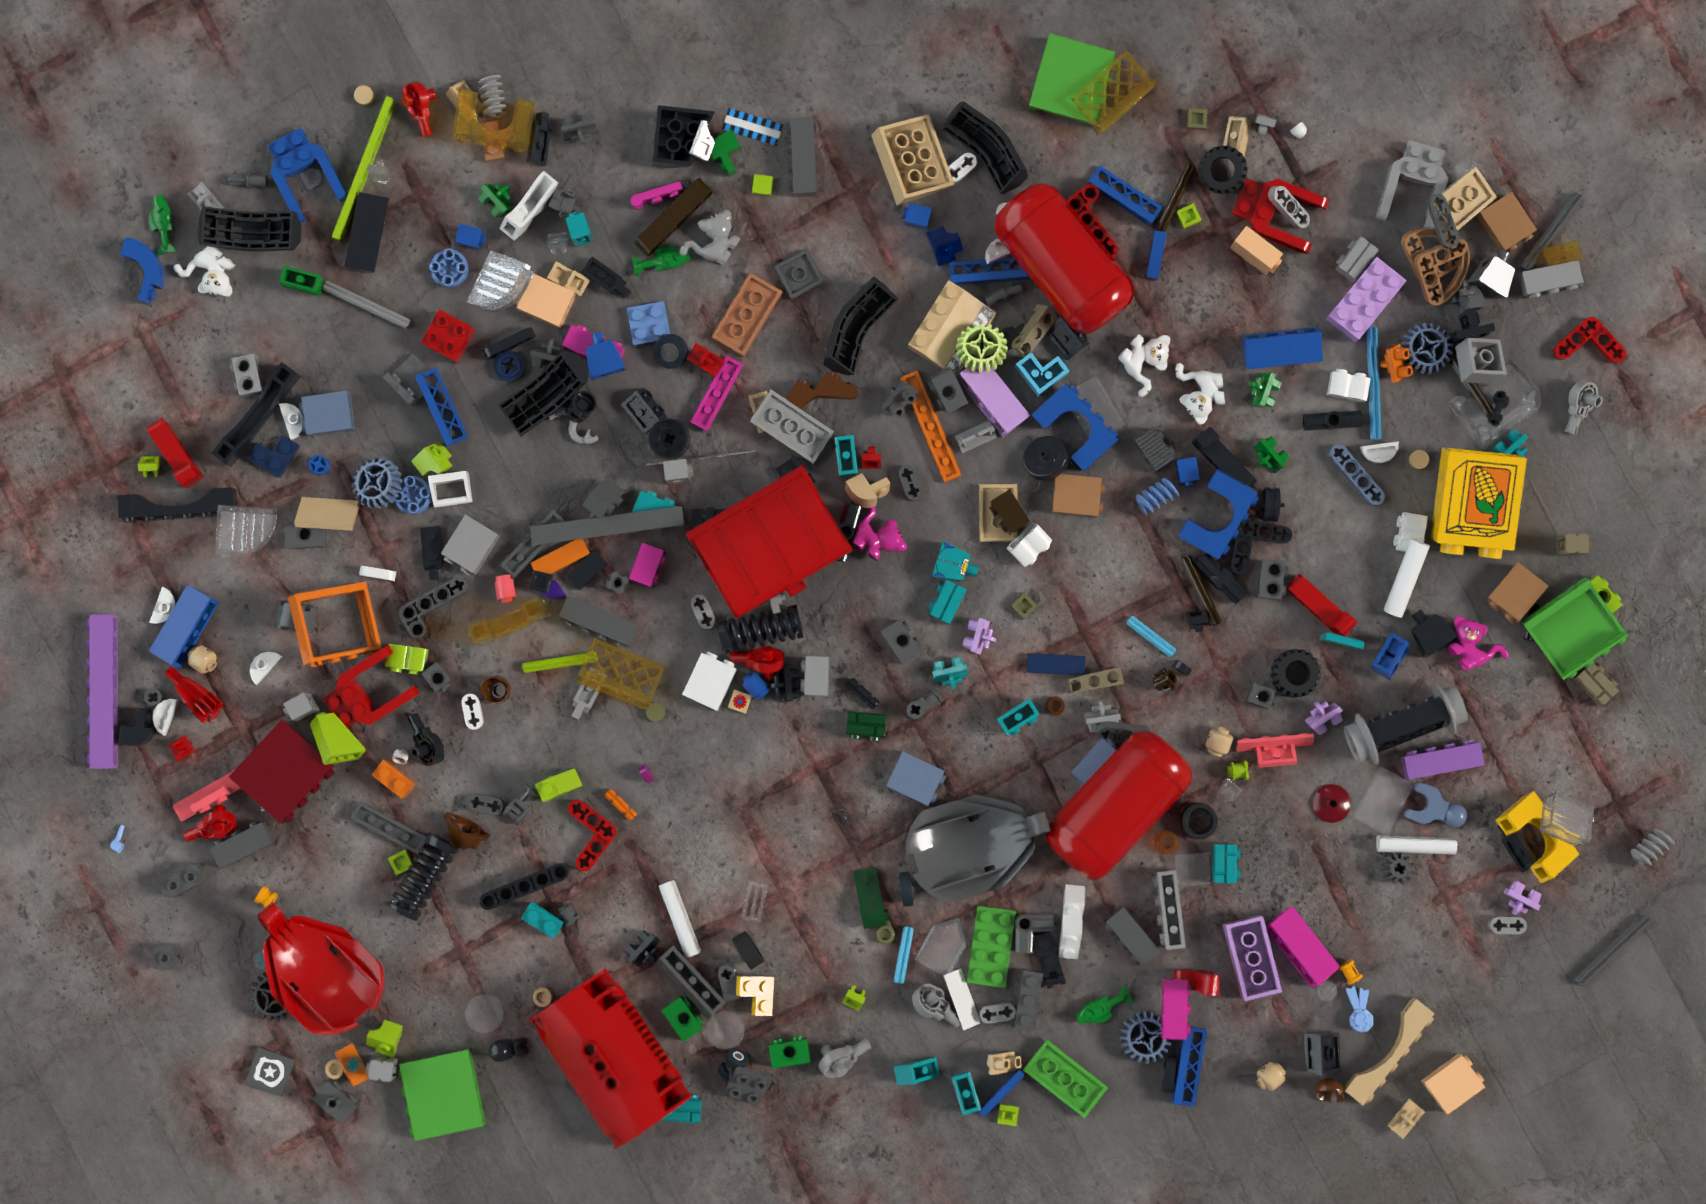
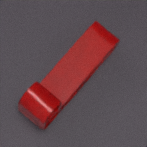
M1088 184L1073 194L1067 202L1069 204L1071 202L1079 204L1080 208L1075 210L1081 218L1088 217L1091 220V223L1087 226L1093 233L1099 232L1102 235V239L1099 241L1102 244L1105 240L1107 241L1104 247L1108 250L1112 249L1111 255L1115 258L1118 252L1116 243L1089 209L1096 202L1099 190L1095 185ZM1092 191L1095 197L1089 199L1085 196V192Z
M163 417L146 427L149 435L174 470L173 475L182 487L188 489L204 478Z
M1297 574L1286 586V590L1334 634L1346 636L1357 624L1355 618L1346 611L1342 612L1302 575Z
M1174 969L1173 979L1188 980V984H1191V990L1201 995H1219L1218 974L1209 970Z

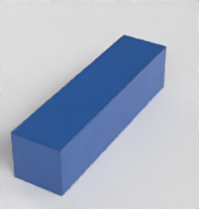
M1154 231L1145 279L1158 280L1167 232Z

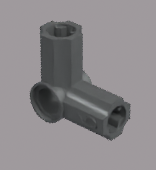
M1022 913L1017 915L1014 921L1015 952H1032V932H1053V914ZM1023 918H1027L1029 921L1025 928L1019 926V922Z

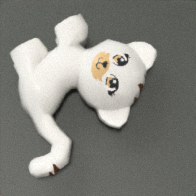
M206 247L197 253L188 264L186 270H183L179 264L174 265L173 269L180 277L190 276L196 266L208 270L198 286V292L226 297L232 294L229 277L225 274L224 269L232 270L236 265L229 258L226 259L224 256L220 258L223 253L218 248Z
M1137 334L1130 342L1133 349L1125 348L1118 357L1124 364L1127 373L1134 377L1136 381L1144 384V387L1138 391L1140 397L1147 395L1152 388L1151 381L1140 374L1143 361L1155 366L1158 370H1166L1168 345L1170 344V337L1167 335L1150 339L1143 345V337Z
M1178 363L1175 368L1176 377L1182 381L1195 379L1201 388V391L1181 396L1180 402L1198 424H1204L1212 411L1213 401L1219 406L1225 405L1224 392L1218 391V388H1223L1222 373L1202 370L1184 374L1183 364Z

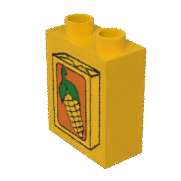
M1442 447L1430 535L1432 540L1441 543L1440 552L1463 555L1464 546L1479 547L1478 556L1501 559L1502 550H1515L1527 458L1515 454Z

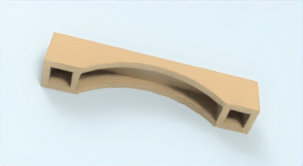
M1412 997L1401 1011L1400 1030L1391 1051L1372 1068L1353 1073L1343 1086L1344 1091L1361 1105L1368 1104L1374 1097V1091L1377 1088L1380 1089L1386 1082L1385 1077L1388 1073L1394 1072L1397 1068L1398 1060L1408 1054L1410 1051L1408 1047L1412 1042L1415 1043L1422 1035L1420 1033L1422 1029L1432 1023L1435 1013Z

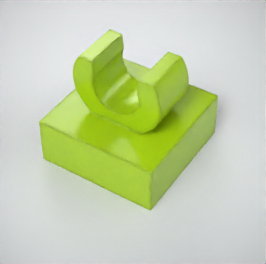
M142 456L138 462V471H143L145 478L149 474L148 471H153L154 477H157L162 463L161 456Z
M854 985L851 990L848 989L842 1004L859 1012L866 999L864 997L865 990L859 995L855 993L856 986Z
M1000 1103L997 1124L1017 1126L1019 1106Z

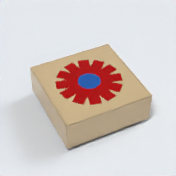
M734 690L728 708L746 714L752 696Z

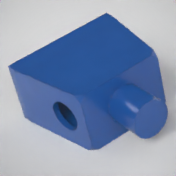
M602 332L592 334L591 338L594 345L586 347L590 379L595 380L627 370L613 341H604Z

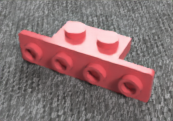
M1300 733L1290 736L1283 734L1279 737L1262 736L1256 739L1242 738L1237 740L1236 752L1255 751L1258 768L1296 765L1295 747L1312 746L1314 734Z
M232 772L175 803L173 808L180 821H185L199 812L203 814L211 809L210 806L215 803L221 804L228 800L227 797L240 790L241 788L229 778Z

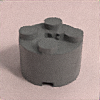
M280 600L276 618L277 629H295L290 605L287 603V600ZM301 603L307 633H312L315 627L318 607Z

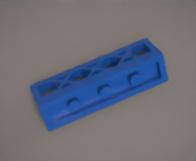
M1102 166L1098 167L1087 185H1095L1101 195L1149 227L1163 208ZM1100 172L1107 176L1108 183H1104L1097 178ZM1120 184L1123 186L1124 193H1119L1112 188V185ZM1137 195L1140 204L1134 203L1128 199V196ZM1152 205L1157 210L1154 214H1151L1144 209V206Z
M1014 257L1002 258L990 263L988 267L985 265L987 264L985 259L949 262L950 281L956 285L1027 280L1028 275L1023 268L1019 270H1011L1009 268L1013 262H1017ZM994 263H999L1004 267V270L993 272L990 268ZM975 265H981L986 269L982 273H973L971 271ZM962 266L967 272L954 275L953 267Z
M437 367L423 374L416 375L417 383L446 446H451L469 438ZM435 373L438 379L436 387L428 385L425 377ZM436 391L445 394L446 399L443 405L435 401ZM444 408L453 411L454 416L451 422L443 419ZM455 418H456V420H457V422H458V425H457V424H454ZM453 425L459 427L463 433V436L454 440L450 434Z
M1190 1026V1035H1187V1040L1181 1039L1171 1100L1175 1105L1183 1104L1195 1107L1207 1029ZM1193 1031L1201 1032V1041L1194 1045L1192 1042ZM1195 1049L1198 1053V1060L1191 1064L1189 1062L1190 1051ZM1191 1068L1195 1073V1079L1187 1083L1185 1080L1186 1072ZM1186 1088H1189L1192 1092L1191 1101L1182 1100L1183 1091Z

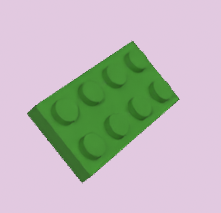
M977 905L967 983L1001 988L1006 987L1016 911Z
M1047 1039L1023 1069V1071L1083 1118L1089 1114L1108 1089L1104 1083Z

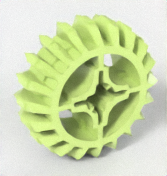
M983 322L981 327H978L976 323L973 325V329L968 326L966 328L967 332H961V337L957 338L958 344H956V355L960 357L959 362L961 364L965 363L966 369L971 366L972 372L979 369L980 374L983 369L989 373L990 367L996 370L997 364L1002 365V359L1006 358L1005 352L1008 350L1006 346L1007 340L1003 339V332L998 333L999 329L997 327L992 330L991 324L988 327H984ZM981 342L983 343V351H982V354H981V349H980V347H981ZM988 355H993L987 359H984Z

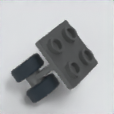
M731 1048L725 1055V1062H722L718 1068L720 1077L728 1081L723 1090V1095L758 1105L773 1081V1077L746 1069L745 1067L749 1061L747 1054L741 1049Z

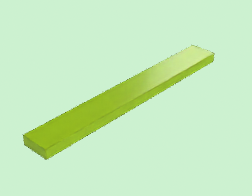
M386 96L332 234V238L337 242H343L356 208L358 194L364 188L395 108L396 102L391 97Z

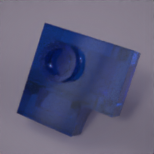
M944 226L926 233L938 267L956 260L955 253L963 251L958 233H948Z

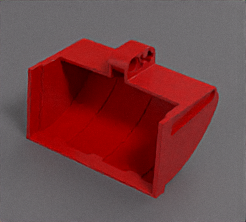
M803 465L685 533L735 619H738L785 590L790 598L807 588L803 581L804 579L853 551L821 499Z

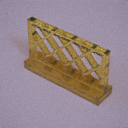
M1125 50L1073 96L1071 100L1094 127L1093 131L1099 135L1104 133L1131 109L1157 83L1153 78L1150 79L1128 50ZM1124 57L1130 62L1129 69L1120 68L1121 59ZM1109 70L1116 71V81L1107 80V72ZM1120 71L1129 72L1128 82H1120ZM1133 73H1139L1143 81L1139 84L1132 83ZM1096 82L1103 83L1102 93L1093 92ZM1107 84H1116L1115 95L1106 94ZM1119 85L1128 86V94L1126 96L1119 95ZM1082 94L1089 95V105H1083L1078 98ZM1093 96H1102V107L1093 106ZM1106 97L1115 98L1113 108L1105 107ZM1092 109L1101 110V118L1098 121L1092 117Z
M594 638L576 682L648 710L665 666ZM595 645L603 647L605 654L596 657L593 650ZM618 653L622 656L623 661L614 664L610 655ZM608 657L611 665L601 668L598 660ZM595 661L599 669L591 672L585 668L588 663ZM638 661L641 668L632 671L628 662ZM625 664L629 672L619 675L616 667ZM651 667L659 670L658 675L652 678L649 677L646 669ZM613 668L616 677L613 679L606 678L604 671ZM643 671L647 680L637 683L634 674ZM631 676L634 685L626 686L623 684L622 679ZM649 683L651 687L650 695L643 693L639 686Z

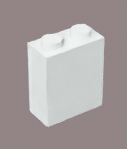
M707 651L706 654L701 653L682 695L718 711L737 669L734 668V663L728 660H724V662L716 660L717 655Z

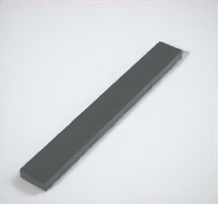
M682 506L604 516L602 519L596 517L530 526L532 545L681 526L685 525L683 508Z

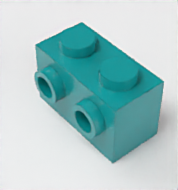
M1029 698L996 720L1006 736L1009 734L1014 736L1022 731L1020 727L1024 724L1030 726L1038 721L1036 717L1040 714Z

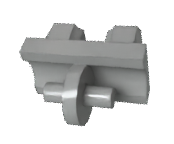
M200 182L195 189L188 193V196L200 210L203 206L225 209L203 182Z
M1102 699L1098 700V706H1091L1092 712L1084 713V719L1086 724H1088L1090 732H1097L1096 728L1100 722L1118 723V720H1121L1118 708L1111 709L1110 704L1103 705Z

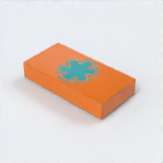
M353 1043L334 1053L352 1087L369 1078L368 1074H366V1067Z

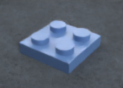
M664 301L627 308L633 346L655 343L660 337L670 334Z

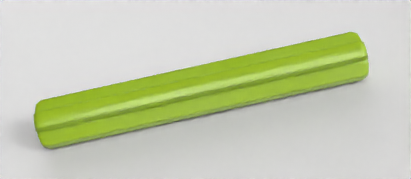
M589 652L525 662L522 664V669L524 673L594 663L598 661L597 652Z

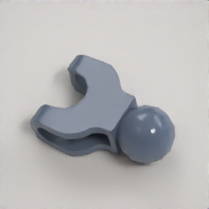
M1420 782L1414 784V790L1425 797L1426 806L1421 811L1406 810L1404 813L1405 818L1419 824L1430 823L1433 820L1444 821L1448 826L1454 828L1461 827L1466 822L1467 811L1462 805L1457 803L1450 804L1444 801L1436 787Z

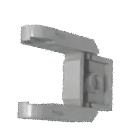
M1408 140L1403 158L1393 162L1389 167L1375 219L1386 221L1399 177L1424 186H1433L1431 196L1445 191L1448 177L1441 167L1445 150ZM1427 207V211L1424 217L1426 218L1424 227L1434 228V224L1429 209Z

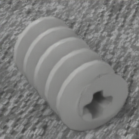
M500 75L487 76L478 81V85L481 87L479 91L482 94L483 115L486 117L498 118L507 115V112L501 111L506 108V105L500 104V102L505 101L504 97H499V95L504 93V90L498 89L503 86V83L497 82V80L502 78Z
M1655 828L1653 830L1654 835L1649 834L1648 840H1642L1643 845L1637 844L1636 849L1630 850L1635 862L1644 870H1646L1645 863L1650 866L1652 865L1651 858L1655 861L1658 860L1656 853L1661 856L1664 855L1661 850L1662 848L1667 851L1669 850L1668 843L1673 846L1675 845L1674 841L1664 831Z

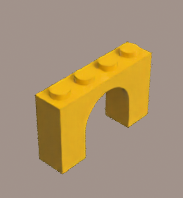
M1534 791L1522 796L1496 819V822L1506 836L1520 830L1526 823L1534 825L1541 832L1545 841V851L1542 857L1530 867L1540 883L1553 879L1579 855L1574 845Z

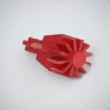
M169 667L164 674L175 684L174 689L184 704L193 711L192 714L201 723L206 724L207 721L211 722V720L219 716L220 709L224 707V703L214 693L209 692L186 676L183 677L174 667Z

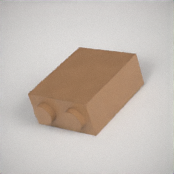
M1510 192L1476 215L1497 249L1507 251L1508 253L1518 247V242L1523 241L1525 243L1533 238L1532 233L1537 230L1513 192Z
M1067 474L1057 476L1054 479L1051 513L1097 518L1099 513L1102 514L1103 502H1100V495H1104L1105 483H1102V478Z
M1517 562L1488 597V605L1497 612L1500 610L1504 613V618L1513 624L1515 622L1519 624L1547 591L1549 586Z

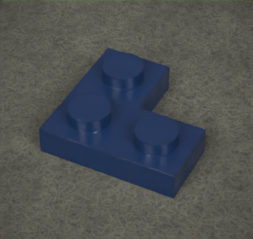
M282 435L274 451L256 442L247 459L277 477L282 478L300 445Z

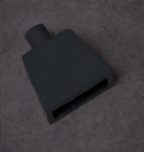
M1420 609L1412 615L1418 625L1411 629V633L1424 658L1429 657L1458 636L1437 614H1432L1427 618Z

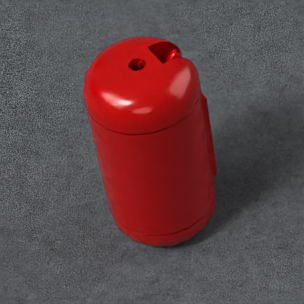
M1038 183L1029 186L1010 200L997 214L994 221V230L1000 242L1003 243L1005 248L1068 325L1077 333L1085 335L1096 332L1119 315L1132 301L1134 287L1129 276L1072 206L1051 185Z
M1143 730L1134 733L1106 760L1064 805L1056 817L1050 821L1049 827L1051 831L1046 832L1047 843L1063 861L1083 878L1093 881L1102 879L1178 800L1182 793L1188 789L1193 776L1191 767L1170 744L1154 732Z

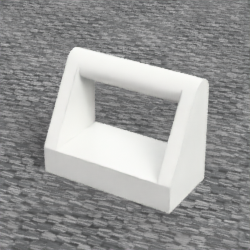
M467 471L428 476L434 508L472 502L470 479ZM464 481L467 496L438 500L436 485Z

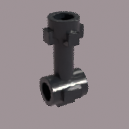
M1497 391L1494 395L1493 400L1496 405L1494 411L1487 416L1488 423L1493 426L1499 425L1500 421L1503 420L1501 411L1509 404V396L1506 395L1505 391Z

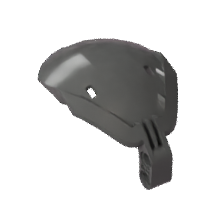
M973 795L922 810L910 827L906 841V856L910 854L914 856L919 873L912 875L920 887L939 900L953 903L1005 887L1033 854L1035 848L1034 837L1051 830L1045 812L1027 817L1025 811L1018 805L994 798ZM979 815V819L972 822L969 821V816ZM994 865L995 870L985 872V867Z

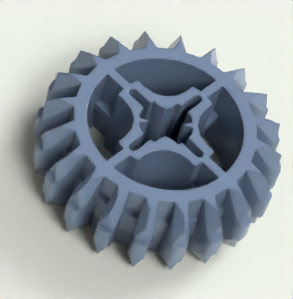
M1422 323L1421 328L1415 325L1414 330L1409 329L1407 331L1409 335L1403 336V339L1407 342H1402L1401 346L1409 349L1408 360L1410 362L1407 365H1414V372L1418 368H1420V374H1424L1425 370L1428 374H1431L1433 370L1438 372L1440 371L1439 367L1444 368L1446 366L1444 362L1450 361L1447 354L1452 355L1453 351L1448 350V348H1451L1453 344L1447 343V341L1451 337L1447 336L1445 338L1444 334L1447 331L1439 332V325L1435 329H1433V323H1430L1428 328L1426 323ZM1424 334H1429L1437 340L1430 341ZM1417 336L1419 347L1416 351H1413V341ZM1434 345L1433 347L1430 348L1429 351H1428V350H1426V351H1421V350L1423 349V347H1428V346L1430 347V346ZM1440 346L1441 354L1436 361L1435 348ZM1423 356L1430 363L1421 362L1416 357Z
M374 457L372 461L366 459V465L360 464L361 469L355 470L358 473L357 476L352 477L355 480L351 484L355 488L352 492L362 505L368 506L371 509H374V507L381 509V506L388 507V501L394 503L393 497H399L397 490H402L399 484L403 483L402 479L399 478L402 474L398 471V467L393 465V462L390 460L386 461L384 458L378 459ZM383 470L382 472H378L377 474H373V473L376 472V471ZM378 492L381 493V494H379V495H377V496L370 497L372 494L375 495V494L378 493Z
M1143 1010L1142 1017L1139 1012H1135L1136 1019L1130 1015L1129 1019L1132 1022L1129 1024L1127 1021H1124L1123 1023L1128 1027L1127 1029H1120L1121 1032L1126 1033L1119 1036L1121 1040H1126V1042L1121 1043V1046H1128L1124 1052L1129 1054L1132 1051L1130 1058L1134 1059L1138 1056L1137 1062L1139 1063L1143 1057L1146 1064L1149 1063V1057H1151L1153 1062H1156L1155 1055L1162 1059L1163 1055L1160 1052L1163 1050L1165 1053H1168L1164 1046H1171L1172 1043L1161 1038L1158 1047L1153 1049V1040L1161 1035V1022H1159L1161 1015L1158 1014L1154 1018L1155 1012L1151 1011L1150 1015L1147 1016L1146 1010ZM1143 1021L1153 1022L1157 1024L1159 1029L1147 1030ZM1138 1024V1035L1130 1039L1133 1028ZM1144 1031L1147 1034H1151V1036L1148 1037V1043L1145 1042L1144 1039L1141 1040V1038L1144 1036ZM1145 1044L1148 1052L1137 1051L1132 1045Z

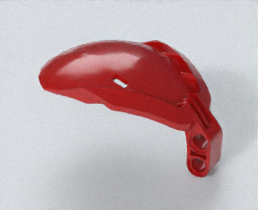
M273 902L257 915L260 924L270 935L264 943L263 956L271 995L310 1033L333 1035L349 1031L358 1026L355 1020L368 1008L373 1011L375 1010L384 988L383 966L358 941L354 940L344 928L304 916H293L286 920L283 912ZM331 945L339 951L337 955L330 951ZM294 983L299 990L296 992L289 984Z

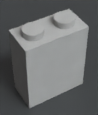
M465 514L441 552L445 556L443 560L451 565L459 564L461 566L460 570L468 575L471 572L476 575L500 535Z

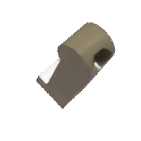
M1037 304L1033 309L1034 315L1020 332L1019 336L1013 340L1011 346L1021 357L1027 356L1033 351L1058 319V316L1049 306Z
M1121 667L1067 680L1070 694L1124 684Z

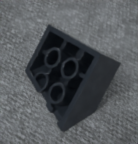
M658 105L652 167L680 168L691 166L695 156L689 152L700 123L705 120L708 127L715 111Z

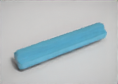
M1131 616L1128 619V626L1168 657L1173 656L1176 648L1136 617Z
M904 926L894 976L895 983H904L914 932L912 927Z

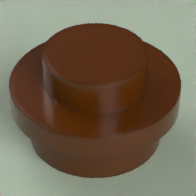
M1053 696L1046 701L1045 708L1050 715L1056 716L1064 711L1065 704L1060 697Z

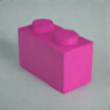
M642 543L629 579L651 588L653 584L657 585L660 574H658L659 567L664 566L667 558L664 555L665 551Z

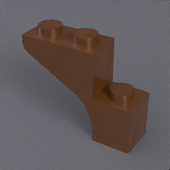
M826 371L814 390L812 389L813 386L807 381L803 380L800 382L797 380L786 400L803 410L808 403L817 398L854 400L859 392L854 384L850 382L846 384L841 381V376L837 373Z

